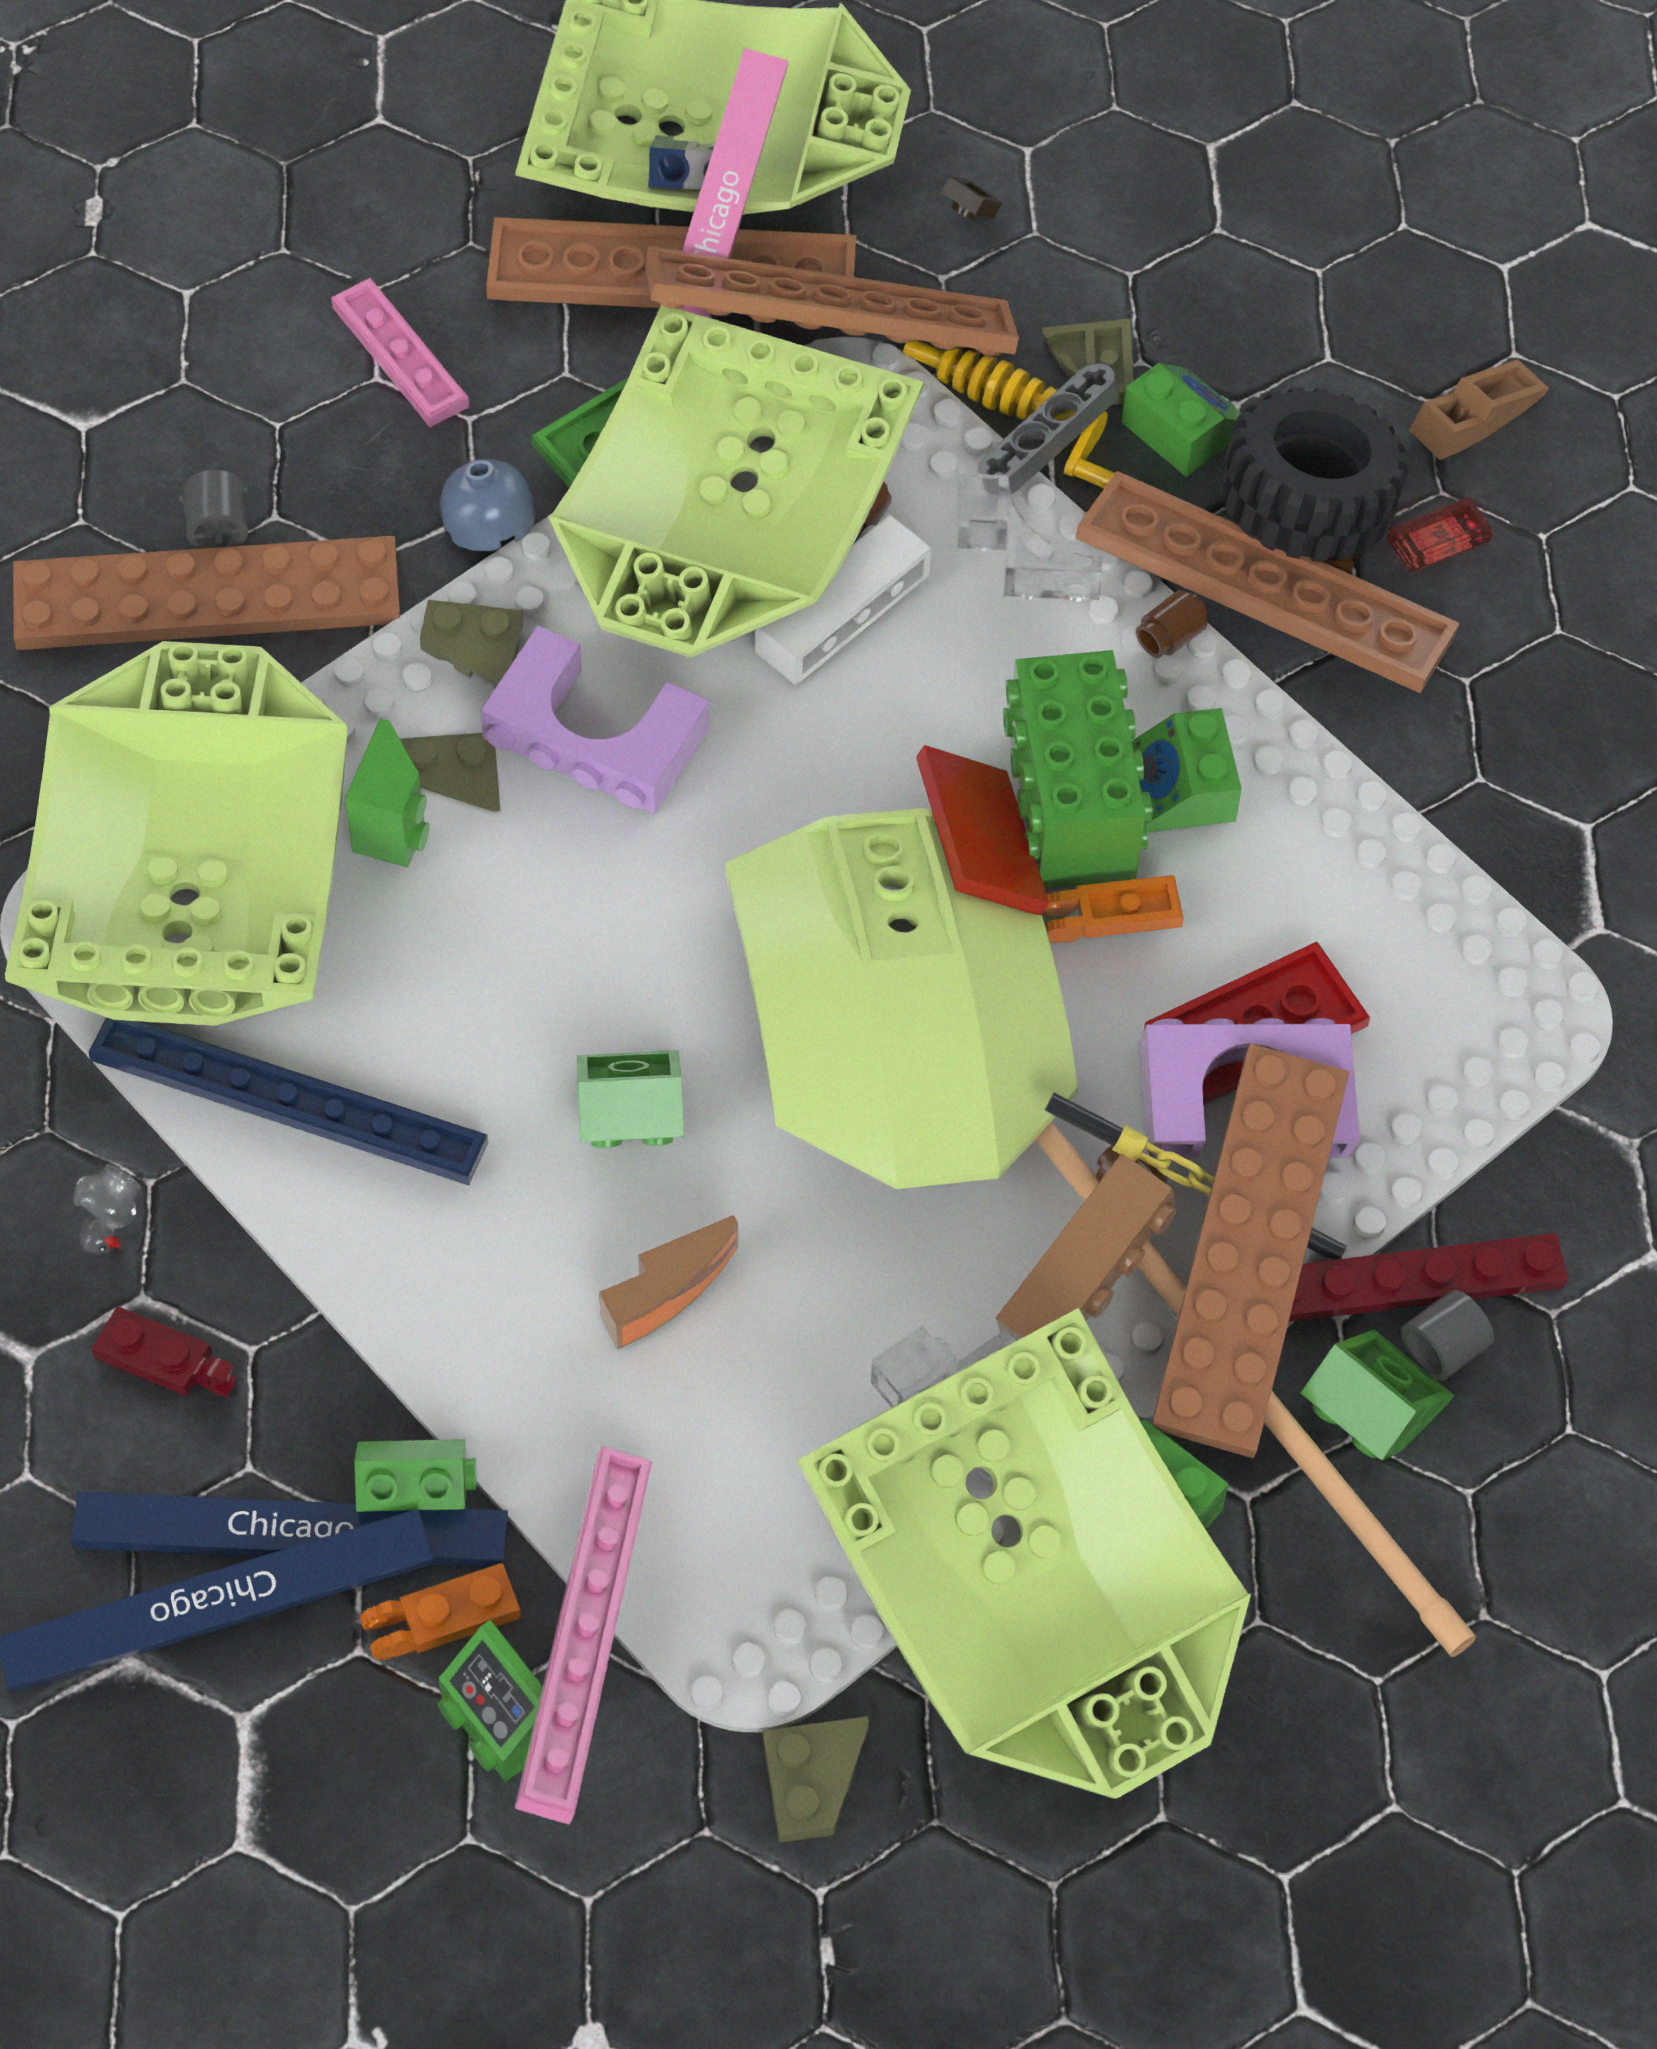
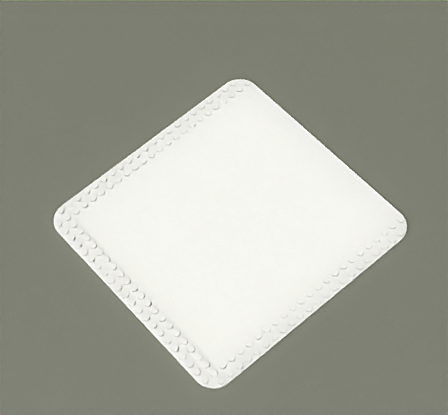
M858 337L819 339L805 346L924 381L922 393L884 479L892 502L878 524L887 516L892 515L931 546L930 576L796 686L755 653V630L692 658L601 630L548 517L534 525L525 537L517 542L513 539L402 614L400 618H396L301 682L347 724L344 784L339 830L313 1000L216 1026L159 1022L146 1023L488 1134V1145L469 1186L93 1062L435 1440H466V1458H476L477 1486L499 1510H508L510 1523L566 1584L595 1460L600 1447H608L652 1461L614 1637L680 1708L702 1722L722 1729L739 1732H763L764 1730L784 1728L810 1717L897 1647L847 1558L796 1460L954 1373L1013 1343L1012 1340L1000 1333L995 1318L1084 1201L1035 1140L999 1179L895 1189L775 1126V1115L760 1026L743 943L725 874L726 862L824 817L916 808L931 810L916 760L917 754L924 745L1006 770L1018 803L1019 780L1018 778H1013L1010 763V749L1013 747L1011 737L1005 736L1003 725V708H1008L1005 684L1006 680L1013 679L1015 659L1113 650L1117 669H1125L1128 695L1127 698H1123L1125 710L1132 709L1134 712L1135 738L1174 713L1222 708L1242 788L1236 822L1148 832V848L1140 850L1136 879L1167 875L1175 876L1184 917L1182 927L1093 938L1081 936L1073 942L1066 943L1049 942L1067 1016L1078 1083L1077 1095L1071 1101L1122 1128L1126 1125L1145 1135L1139 1044L1144 1033L1145 1022L1317 941L1370 1016L1368 1027L1351 1034L1360 1140L1350 1157L1328 1159L1312 1228L1347 1245L1341 1259L1377 1255L1584 1086L1597 1072L1606 1056L1611 1041L1613 1025L1612 1010L1603 985L1593 970L1575 952L1208 622L1207 628L1173 655H1163L1161 658H1154L1149 655L1137 639L1136 628L1141 624V619L1144 615L1174 592L1153 573L1075 539L1078 524L1086 513L1040 471L1012 495L1006 497L988 495L984 491L978 466L980 461L1003 438L915 359L904 355L903 351L894 345ZM761 436L752 441L750 448L756 452H765L773 447L775 441L770 437ZM743 471L733 477L731 485L737 491L747 492L757 485L758 477L752 472ZM437 600L523 610L524 622L517 656L537 626L581 644L582 673L558 707L555 716L566 729L582 737L607 739L628 732L641 721L666 682L710 700V729L656 813L652 814L641 808H630L610 794L598 789H587L565 774L553 769H542L529 758L511 750L502 751L496 748L500 800L499 812H492L421 788V794L427 797L424 822L430 824V830L424 849L422 851H415L408 868L352 852L345 796L380 718L390 721L399 739L482 733L481 709L493 693L494 685L475 674L469 678L455 670L450 662L438 660L421 650L420 634L427 601ZM1023 819L1026 831H1028L1026 819ZM27 870L20 876L9 892L1 914L0 938L7 962ZM883 886L884 888L889 890H900V888H894L892 886ZM1077 886L1045 889L1046 894L1057 893L1058 891L1076 889ZM183 889L174 893L171 900L178 905H189L199 898V894L194 890ZM1077 909L1066 916L1056 915L1053 917H1042L1044 924H1047V922L1052 921V919L1056 920L1057 918L1063 919V917L1079 916V912ZM896 919L889 923V926L898 932H910L917 928L909 923L907 919ZM174 934L168 937L166 941L175 944L183 943L190 936ZM27 989L90 1059L88 1051L106 1017ZM679 1050L684 1137H673V1142L665 1145H647L643 1143V1139L622 1140L621 1145L611 1148L593 1147L591 1142H580L577 1055ZM1236 1090L1203 1105L1206 1141L1198 1158H1186L1212 1176H1215ZM1055 1117L1052 1122L1092 1171L1097 1174L1100 1168L1097 1165V1160L1111 1145ZM1171 1160V1164L1167 1168L1187 1179L1192 1171ZM1168 1178L1167 1184L1173 1188L1176 1202L1174 1208L1177 1212L1168 1228L1161 1235L1153 1233L1149 1240L1185 1285H1187L1209 1196L1194 1187L1183 1186ZM1203 1180L1202 1184L1212 1188L1211 1183ZM734 1215L738 1222V1249L722 1272L696 1300L676 1317L649 1335L617 1350L600 1317L599 1292L638 1276L639 1254ZM1306 1248L1303 1263L1329 1260ZM1137 1267L1130 1276L1127 1277L1124 1274L1120 1276L1110 1289L1114 1292V1295L1107 1308L1097 1318L1091 1315L1086 1323L1140 1422L1146 1419L1151 1423L1178 1316ZM1293 1321V1322H1288L1287 1328H1288L1291 1324H1293L1295 1321ZM974 1468L967 1475L966 1487L973 1497L985 1499L992 1491L993 1481L987 1471ZM1002 1515L994 1521L991 1532L996 1543L1003 1547H1011L1018 1542L1021 1529L1019 1523L1013 1517Z

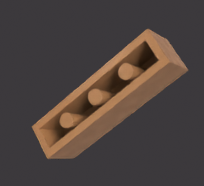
M1122 1153L995 1319L1000 1333L1015 1342L1077 1308L1080 1309L1085 1321L1091 1315L1095 1318L1099 1317L1113 1298L1114 1292L1110 1290L1122 1274L1127 1277L1130 1276L1141 1263L1145 1255V1250L1142 1247L1152 1234L1161 1235L1173 1221L1177 1212L1174 1208L1176 1202L1173 1188Z

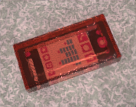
M1471 497L1389 528L1387 540L1409 573L1490 542L1494 531Z

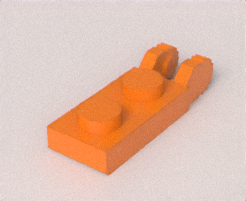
M1172 875L1080 885L1073 890L1047 893L1049 905L1042 913V916L1047 917L1056 915L1066 916L1078 909L1079 916L1052 919V921L1045 924L1049 942L1052 943L1073 942L1081 936L1093 938L1182 927L1184 919L1175 876Z
M500 1563L399 1597L400 1601L389 1600L363 1611L359 1618L363 1628L368 1631H374L375 1629L387 1627L405 1620L407 1622L409 1631L399 1630L373 1641L374 1643L370 1647L373 1658L380 1661L417 1650V1653H421L474 1635L489 1620L496 1627L515 1621L521 1617V1612L504 1564Z

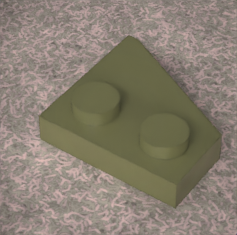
M1130 319L1042 328L1045 346L1069 379L1085 366L1096 363L1109 365L1114 370L1119 387V396L1112 405L1124 404L1125 387L1135 381Z
M428 600L420 634L421 650L438 660L450 662L455 670L469 678L473 674L493 684L495 690L517 657L524 622L523 610Z
M482 733L400 739L419 772L421 788L492 812L500 811L496 748L483 738Z
M868 1716L763 1731V1745L779 1843L834 1835L846 1793L850 1789L855 1774V1767L869 1732Z

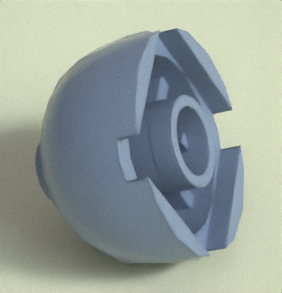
M479 459L462 465L448 477L440 497V514L445 532L450 533L451 540L457 546L472 551L502 548L500 541L509 539L512 536H515V541L517 542L525 537L534 525L536 509L526 478L511 464L504 461Z

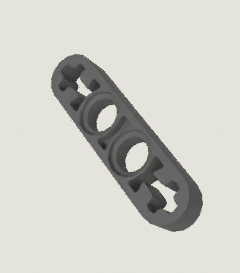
M1102 363L1085 366L980 461L978 466L984 491L993 497L1012 495L1107 410L1119 396V387L1114 370L1109 365ZM1066 410L1076 412L1070 419L1064 421L1054 420V417L1060 412ZM1034 439L1044 441L1036 449H1022L1023 445L1028 441Z

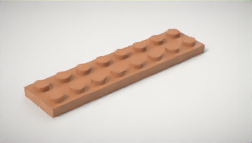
M494 217L486 285L487 299L660 308L661 305L657 301L650 299L645 266L648 246L682 251L689 227ZM738 229L729 259L854 277L856 235Z
M648 246L645 266L650 299L657 301L660 305L667 308L681 309L684 305L703 308L706 312L718 316H726L730 312L749 315L756 321L766 323L774 322L776 319L793 321L798 326L806 329H819L821 326L834 327L853 336H863L866 333L881 334L892 341L907 343L915 339L928 341L941 349H954L956 346L974 348L977 352L988 356H998L1001 352L1015 354L1019 336L1007 300Z
M1116 471L1078 524L1075 539L1418 693L1422 692L1449 648L1460 624L1326 563L1311 561V557L1300 556L1299 559L1287 557L1286 552L1275 548L1272 551L1262 546L1261 540L1256 536L1250 538L1245 534L1240 525L1119 471Z
M395 536L13 561L14 642L16 650L387 625L396 618H400Z
M1249 1044L1151 1422L1161 1432L1254 1458L1259 1445L1350 1071L1255 1044Z

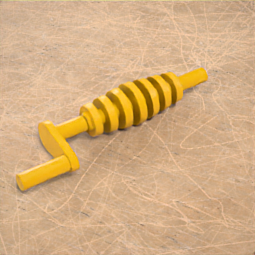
M912 339L910 342L905 343L903 348L904 355L936 368L937 379L941 382L949 384L952 380L953 389L960 393H964L967 389L968 398L976 403H979L983 397V407L992 411L999 405L1000 413L1012 416L1017 409V417L1019 419H1027L1057 391L1051 386L1045 391V383L1036 377L1030 380L1029 373L1021 368L1015 370L1013 363L1006 360L998 363L996 357L988 355L980 359V353L968 350L963 355V349L957 346L954 349L941 351ZM1072 410L1060 412L1054 417V420L1064 421L1070 419L1076 412ZM1106 411L1081 433L1064 468V474L1073 478L1075 476L1101 488L1106 487L1115 473L1086 459L1103 433L1108 417Z

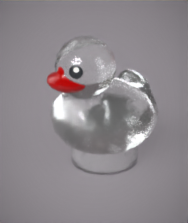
M106 1164L100 1174H91L83 1177L77 1183L73 1194V1203L76 1207L83 1205L86 1210L98 1218L88 1221L79 1233V1241L82 1248L92 1255H102L111 1248L119 1249L121 1243L116 1237L115 1229L128 1226L136 1216L134 1197L141 1189V1186L126 1172L111 1164Z

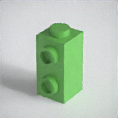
M465 1439L363 1441L357 1444L354 1460L356 1512L465 1509L467 1490H476L477 1488L476 1458H466Z

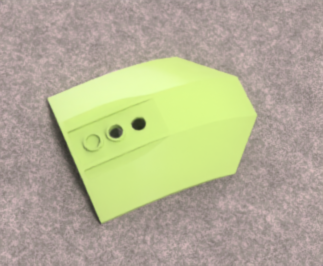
M566 0L515 175L606 199L649 207L694 212L701 190L648 187L650 146L655 135L669 136L664 134L659 128V125L665 121L676 122L683 128L684 132L678 136H673V140L699 142V144L716 142L743 51L746 48L788 60V68L743 214L789 209L893 164L911 89L841 2L839 8H773L741 6L701 0ZM620 116H630L636 119L637 123L626 125L617 118Z
M661 305L627 383L591 453L551 516L547 515L600 629L692 658L817 603L839 572L873 506L922 393L924 381L681 309H671ZM761 436L770 437L775 441L773 447L765 452H756L750 448L752 441ZM743 471L752 472L758 477L757 485L747 492L737 491L731 485L733 477Z
M162 641L50 706L38 810L23 895L5 971L6 982L113 1020L210 1026L313 1000L326 926L344 784L347 724L262 647ZM183 889L194 890L199 894V898L189 905H178L171 900L174 893ZM174 934L190 936L183 943L175 944L166 941L168 937Z
M916 808L824 817L725 863V874L743 943L760 1026L775 1115V1126L895 1189L999 1179L1055 1119V1115L1045 1111V1107L1053 1092L1070 1101L1077 1095L1078 1083L1070 1031L1042 914L1035 915L956 891L932 810ZM883 886H892L894 888H900V890H889L884 888ZM896 919H907L909 923L917 928L910 932H898L893 930L889 923Z
M1079 1308L967 1366L796 1460L877 1612L931 1703L966 1754L1117 1799L1211 1745L1251 1593H1247L1181 1492L1129 1403ZM974 1468L987 1471L992 1478L993 1488L985 1499L975 1498L967 1490L966 1478L968 1473ZM999 1516H1011L1020 1525V1538L1011 1547H1003L993 1539L992 1525Z

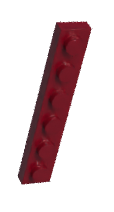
M1557 1233L1303 1263L1289 1322L1431 1305L1454 1289L1462 1291L1472 1299L1562 1289L1569 1280Z

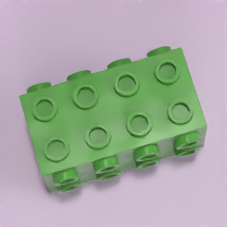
M1113 650L1015 659L1013 679L1006 680L1005 684L1008 708H1003V725L1005 736L1011 737L1013 747L1010 749L1011 771L1013 778H1018L1020 789H1018L1017 794L1018 809L1021 819H1026L1028 831H1025V837L1028 839L1029 854L1035 857L1044 888L1136 879L1140 850L1148 848L1146 822L1152 821V803L1149 792H1141L1139 780L1144 779V764L1141 751H1133L1131 739H1135L1136 725L1133 710H1125L1123 698H1127L1128 695L1125 669H1117Z

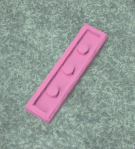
M371 278L331 297L332 308L430 428L469 408V398Z

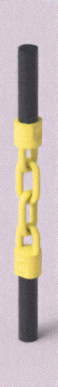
M1055 1092L1051 1095L1045 1111L1112 1145L1113 1151L1119 1154L1123 1153L1134 1162L1140 1159L1157 1168L1161 1174L1181 1185L1194 1187L1208 1196L1210 1195L1211 1188L1202 1184V1182L1205 1180L1213 1184L1214 1176L1204 1172L1197 1164L1176 1153L1165 1152L1147 1142V1136L1126 1125L1122 1128ZM1146 1149L1157 1155L1156 1159L1143 1153ZM1171 1160L1192 1170L1188 1175V1179L1167 1169L1171 1164ZM1311 1228L1307 1248L1329 1260H1335L1343 1257L1347 1245Z

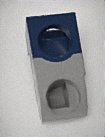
M655 135L650 146L648 187L701 190L715 143L699 144V142L673 140V136Z

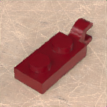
M119 1306L115 1308L91 1348L95 1359L184 1396H188L194 1384H197L219 1396L228 1398L238 1381L237 1377L230 1375L234 1365L223 1359L211 1357L212 1350L209 1343Z

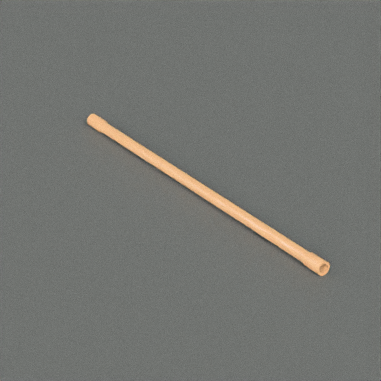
M1051 1122L1035 1141L1085 1202L1100 1180L1056 1125ZM1148 1240L1142 1247L1145 1250V1255L1138 1268L1174 1313L1179 1316L1186 1285L1150 1240ZM1271 1391L1264 1420L1265 1425L1417 1610L1421 1621L1450 1657H1455L1462 1653L1475 1641L1476 1635L1449 1602L1439 1596L1279 1398Z

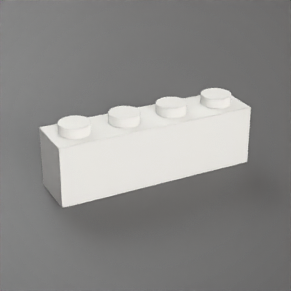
M892 515L887 516L876 526L871 525L860 534L857 542L851 547L839 572L817 603L755 629V653L796 686L930 576L931 546Z

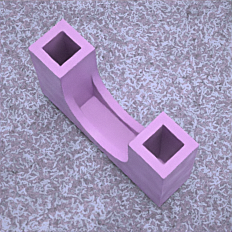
M537 626L481 709L483 738L499 750H511L529 758L542 769H553L565 774L587 789L601 790L616 797L621 803L630 808H641L655 814L710 729V700L666 682L641 721L628 732L607 739H592L577 735L566 729L558 721L555 713L582 673L581 644Z
M1274 1018L1262 1019L1254 1024H1234L1229 1019H1212L1204 1024H1183L1178 1019H1162L1154 1022L1153 1025L1146 1026L1139 1044L1145 1136L1148 1137L1147 1142L1165 1152L1170 1151L1184 1158H1198L1206 1141L1202 1092L1203 1080L1212 1071L1223 1065L1244 1062L1246 1051L1251 1043L1350 1071L1329 1158L1350 1157L1360 1137L1350 1024H1335L1333 1020L1326 1018L1312 1019L1305 1024H1284L1283 1020ZM1146 1150L1147 1155L1151 1156L1152 1158L1157 1157V1155Z

